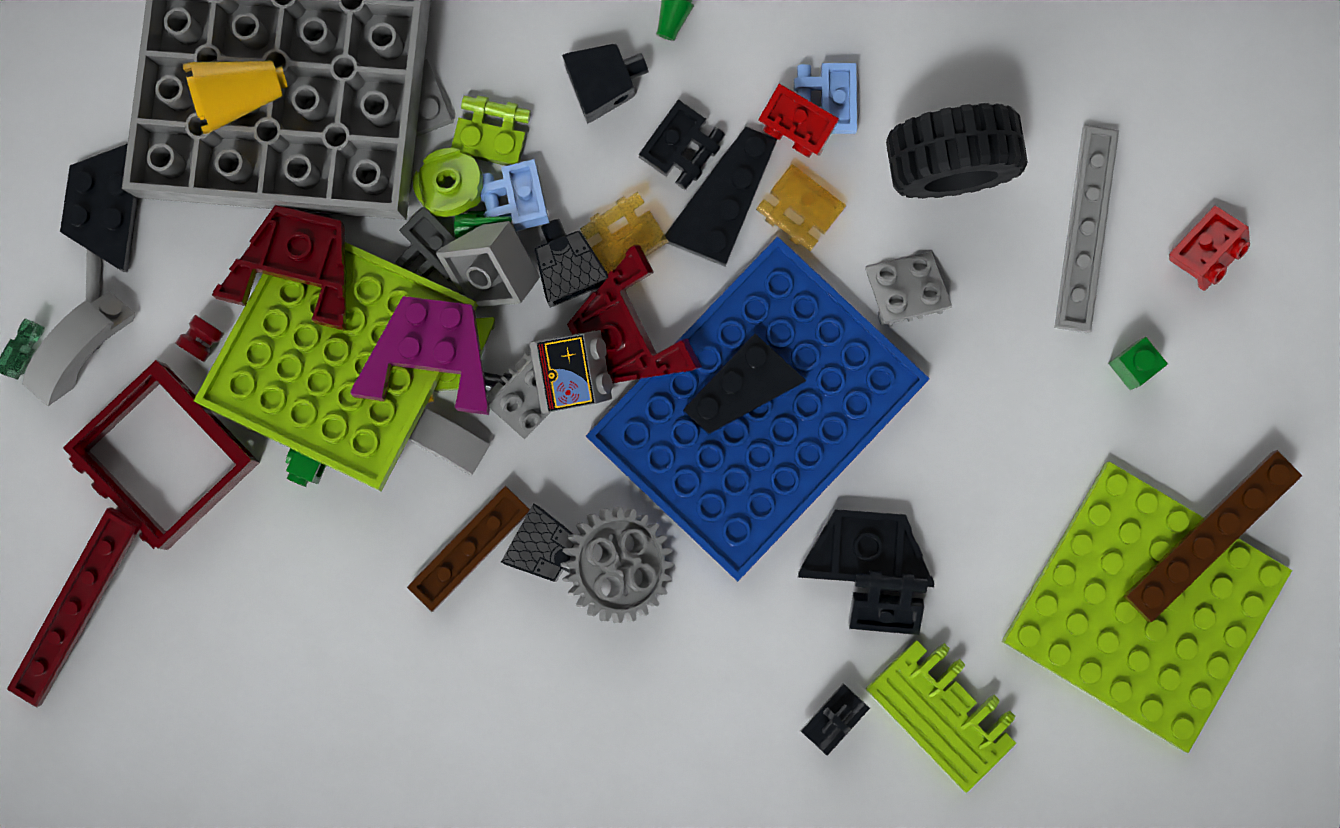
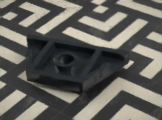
M128 144L69 166L60 227L62 234L122 272H128L138 205V198L122 189Z
M835 509L799 569L797 578L855 582L856 573L869 574L870 571H881L882 575L901 577L902 573L913 574L914 578L927 579V587H934V580L929 574L922 557L923 554L918 543L915 541L912 528L905 514Z

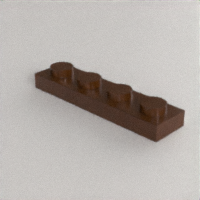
M505 486L407 588L431 612H434L527 516L530 509Z

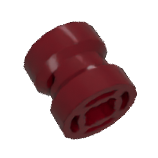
M194 315L189 322V330L186 334H181L175 344L205 362L211 354V346L214 343H218L224 333L199 316ZM197 337L202 340L201 343L196 340Z

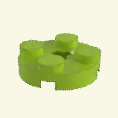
M443 148L430 153L423 160L424 165L420 168L419 172L416 170L413 176V190L422 206L435 217L459 215L469 208L477 206L481 201V191L483 189L482 171L473 157L461 153L459 149ZM451 176L453 180H456L455 184L450 188L440 187L441 184L445 183V177Z

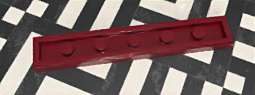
M113 507L106 509L7 688L8 691L36 708L43 704L141 528V524Z

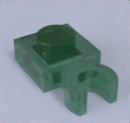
M26 318L22 321L18 328L17 336L14 340L10 338L0 355V373L2 375L18 380L20 375L25 374L32 358L31 356L35 351L32 347L42 336L45 327Z

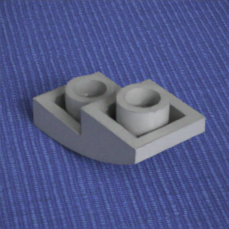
M424 409L409 438L413 443L434 456L445 459L468 475H473L490 444L429 409Z

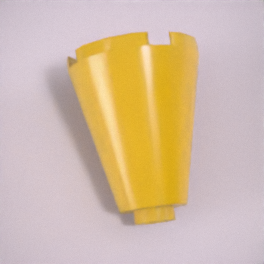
M273 61L188 62L183 64L185 72L192 71L193 76L186 77L197 116L200 120L206 119L208 125L201 126L203 134L211 133L282 97L281 89L288 87L282 66L275 68Z

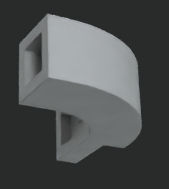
M110 291L93 303L85 300L65 316L43 340L27 366L22 384L47 406H50L74 388L79 370L86 359L105 340L133 322L135 312Z

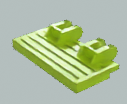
M916 640L865 689L950 778L967 793L1017 744L1006 732L993 742L1015 720L1016 716L1011 711L1002 714L985 732L978 724L995 710L1000 700L994 694L968 716L966 713L977 704L971 695L956 680L945 691L943 690L965 667L964 662L961 659L954 661L935 681L928 672L946 657L950 648L945 643L940 645L918 665L917 661L927 650Z

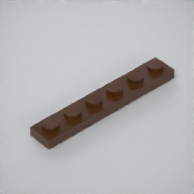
M1278 450L1272 451L1123 597L1147 622H1153L1302 477L1301 473Z

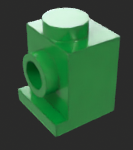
M292 449L289 450L285 461L289 464L286 472H289L286 479L304 487L307 486L308 481L319 484L326 465Z

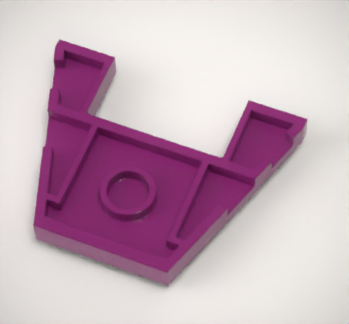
M403 296L354 383L351 395L355 398L385 401L392 366L461 374L455 404L456 410L489 415L490 407L485 388L486 381L481 362V349L474 307L470 304Z

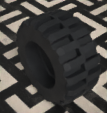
M989 103L967 104L955 108H943L936 112H927L919 117L905 120V123H899L894 129H891L886 139L893 187L901 196H906L907 198H942L944 196H957L963 193H973L981 191V189L998 186V184L1007 183L1012 178L1019 177L1024 172L1028 163L1020 115L1011 106H1004L998 103L994 105Z

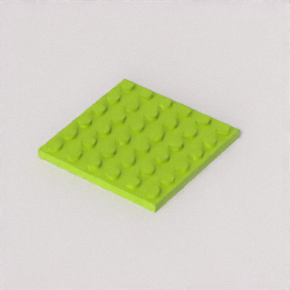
M345 242L347 322L345 331L315 324L312 321L321 291L320 287L262 274L198 391L194 402L382 492L443 372L392 366L385 401L353 397L351 389L403 296L470 304L475 310L478 304L468 297Z
M1109 461L1104 464L1001 642L1183 752L1189 753L1292 570L1238 538L1153 622H1147L1123 596L1204 517Z

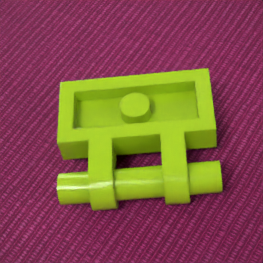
M464 95L461 109L474 111L472 120L458 118L451 148L459 149L461 153L470 155L474 159L508 166L520 163L526 134L525 132L514 130L516 121L528 124L531 110L518 108L519 105L516 103L507 102L505 105L491 102L485 96L478 95L477 98ZM486 114L504 118L502 127L485 124Z

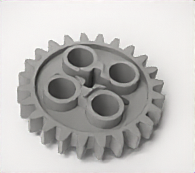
M622 507L613 508L612 514L609 509H601L599 517L596 514L587 515L589 525L585 523L576 524L580 535H568V539L574 546L573 548H563V552L571 557L570 561L561 563V567L570 569L571 574L565 576L562 580L564 582H573L574 586L568 591V595H580L576 603L577 607H585L589 604L587 615L596 616L599 613L600 621H609L612 616L613 623H622L624 616L627 621H635L636 612L639 615L649 614L646 604L650 606L660 605L655 597L656 594L666 595L668 593L661 584L662 582L672 581V578L665 574V569L673 567L674 563L665 561L664 557L670 554L672 549L662 548L661 544L667 539V536L655 535L659 527L658 523L646 526L648 515H640L636 518L635 509H628L624 514ZM610 534L613 535L612 541L609 540ZM628 534L634 540V547L631 552L625 547V539ZM596 543L602 548V557L599 561H596L593 557L592 550ZM620 560L621 566H619L617 570H615L614 564L618 563ZM637 569L641 571L643 578L639 586L635 584L633 579L634 572ZM605 578L611 583V590L607 596L601 590V584ZM624 588L627 591L625 596L623 595Z

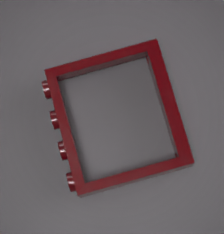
M155 360L75 435L63 449L71 456L69 460L73 463L72 467L81 474L86 472L94 482L91 486L100 496L105 499L109 497L118 506L115 508L116 510L142 525L139 537L143 542H147L153 549L157 547V549L169 550L260 462L211 410L194 402L196 395L167 364ZM159 384L236 464L228 474L168 531H165L89 451Z

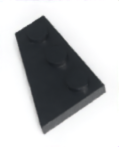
M754 334L683 409V412L709 435L791 389L802 385L806 380L758 335Z

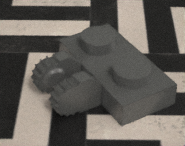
M423 207L399 230L412 245L397 259L395 265L405 269L421 253L427 261L413 273L427 278L433 269L436 268L447 281H450L451 278L436 252L456 239Z

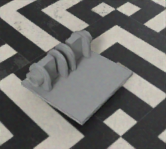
M932 251L865 268L880 310L878 311V318L881 325L887 324L890 327L893 323L904 321L905 319L910 322L913 321V317L922 319L923 315L942 314L943 310L952 308Z
M531 352L528 355L524 353L523 357L514 366L518 370L517 373L511 368L508 370L513 375L509 381L504 376L501 377L506 383L504 386L498 382L490 391L486 392L490 409L524 439L550 414H541Z

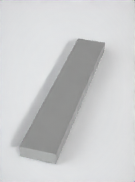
M1088 125L1082 128L1054 328L1090 333L1092 330L1119 130Z

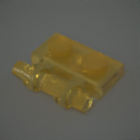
M791 164L770 192L780 202L774 207L763 199L756 210L766 217L765 221L772 227L777 225L791 236L790 241L797 246L801 244L811 252L818 243V240L810 235L809 231L815 227L825 235L844 211L846 205ZM789 208L804 219L800 226L785 215Z
M638 191L628 198L625 196L621 197L616 201L617 205L601 215L599 213L590 217V222L580 228L587 240L597 233L601 236L602 241L591 248L607 274L620 264L626 256L625 253L633 245H640L644 254L648 256L669 242L650 211L639 217L634 210L645 203ZM625 216L629 224L612 234L608 226Z

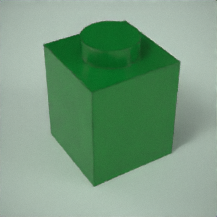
M1147 337L1136 341L1108 363L1129 390L1143 385L1168 365Z

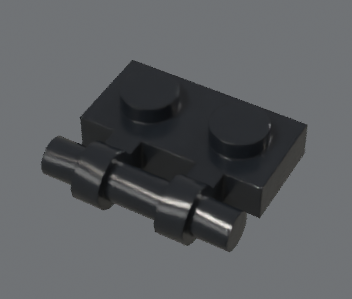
M678 99L638 155L641 160L666 177L674 166L681 170L682 173L675 183L680 188L687 190L692 181H697L702 175L701 169L710 156L714 157L720 149L719 144L726 134L717 127H714L709 136L702 133L700 130L705 125L706 118ZM694 142L700 148L691 161H689L682 155L689 145Z
M870 571L869 574H855L854 586L868 588L867 593L853 592L848 619L849 629L919 635L924 612L923 598H913L912 594L913 592L926 593L927 579L914 578L913 574L903 573L901 577L882 575L881 571ZM885 589L900 592L899 596L880 595V591Z

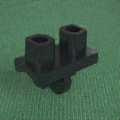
M842 683L800 731L828 756L866 714L870 707Z

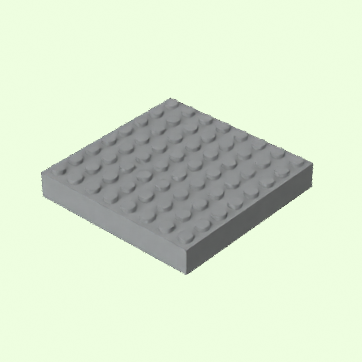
M146 0L122 189L137 198L266 209H273L277 205L303 212L407 220L431 0ZM273 61L275 68L282 66L288 86L281 89L282 97L211 133L203 134L201 126L208 125L206 119L200 120L197 116L186 77L193 76L192 71H184V63Z

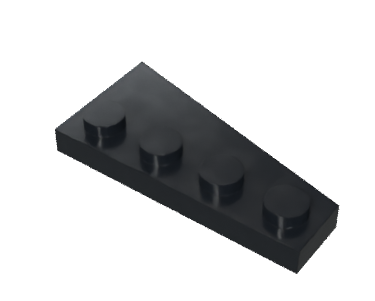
M745 126L664 235L662 242L726 267L777 139Z

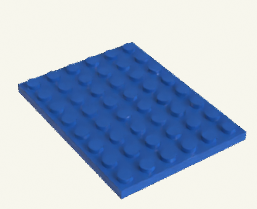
M777 236L675 342L688 339L702 367L692 371L641 378L586 435V438L738 582L930 378ZM754 334L758 335L806 380L802 385L791 389L709 435L683 412V409Z

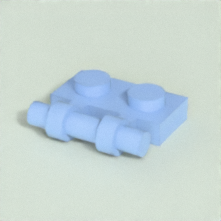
M822 63L821 77H811V65H798L797 78L794 79V91L811 102V91L821 90L820 108L840 119L831 134H856V63Z
M535 159L501 167L503 179L494 181L491 173L482 174L483 189L481 191V200L485 202L486 206L484 217L510 216L516 231L550 223ZM507 195L509 204L500 206L498 199L501 196Z

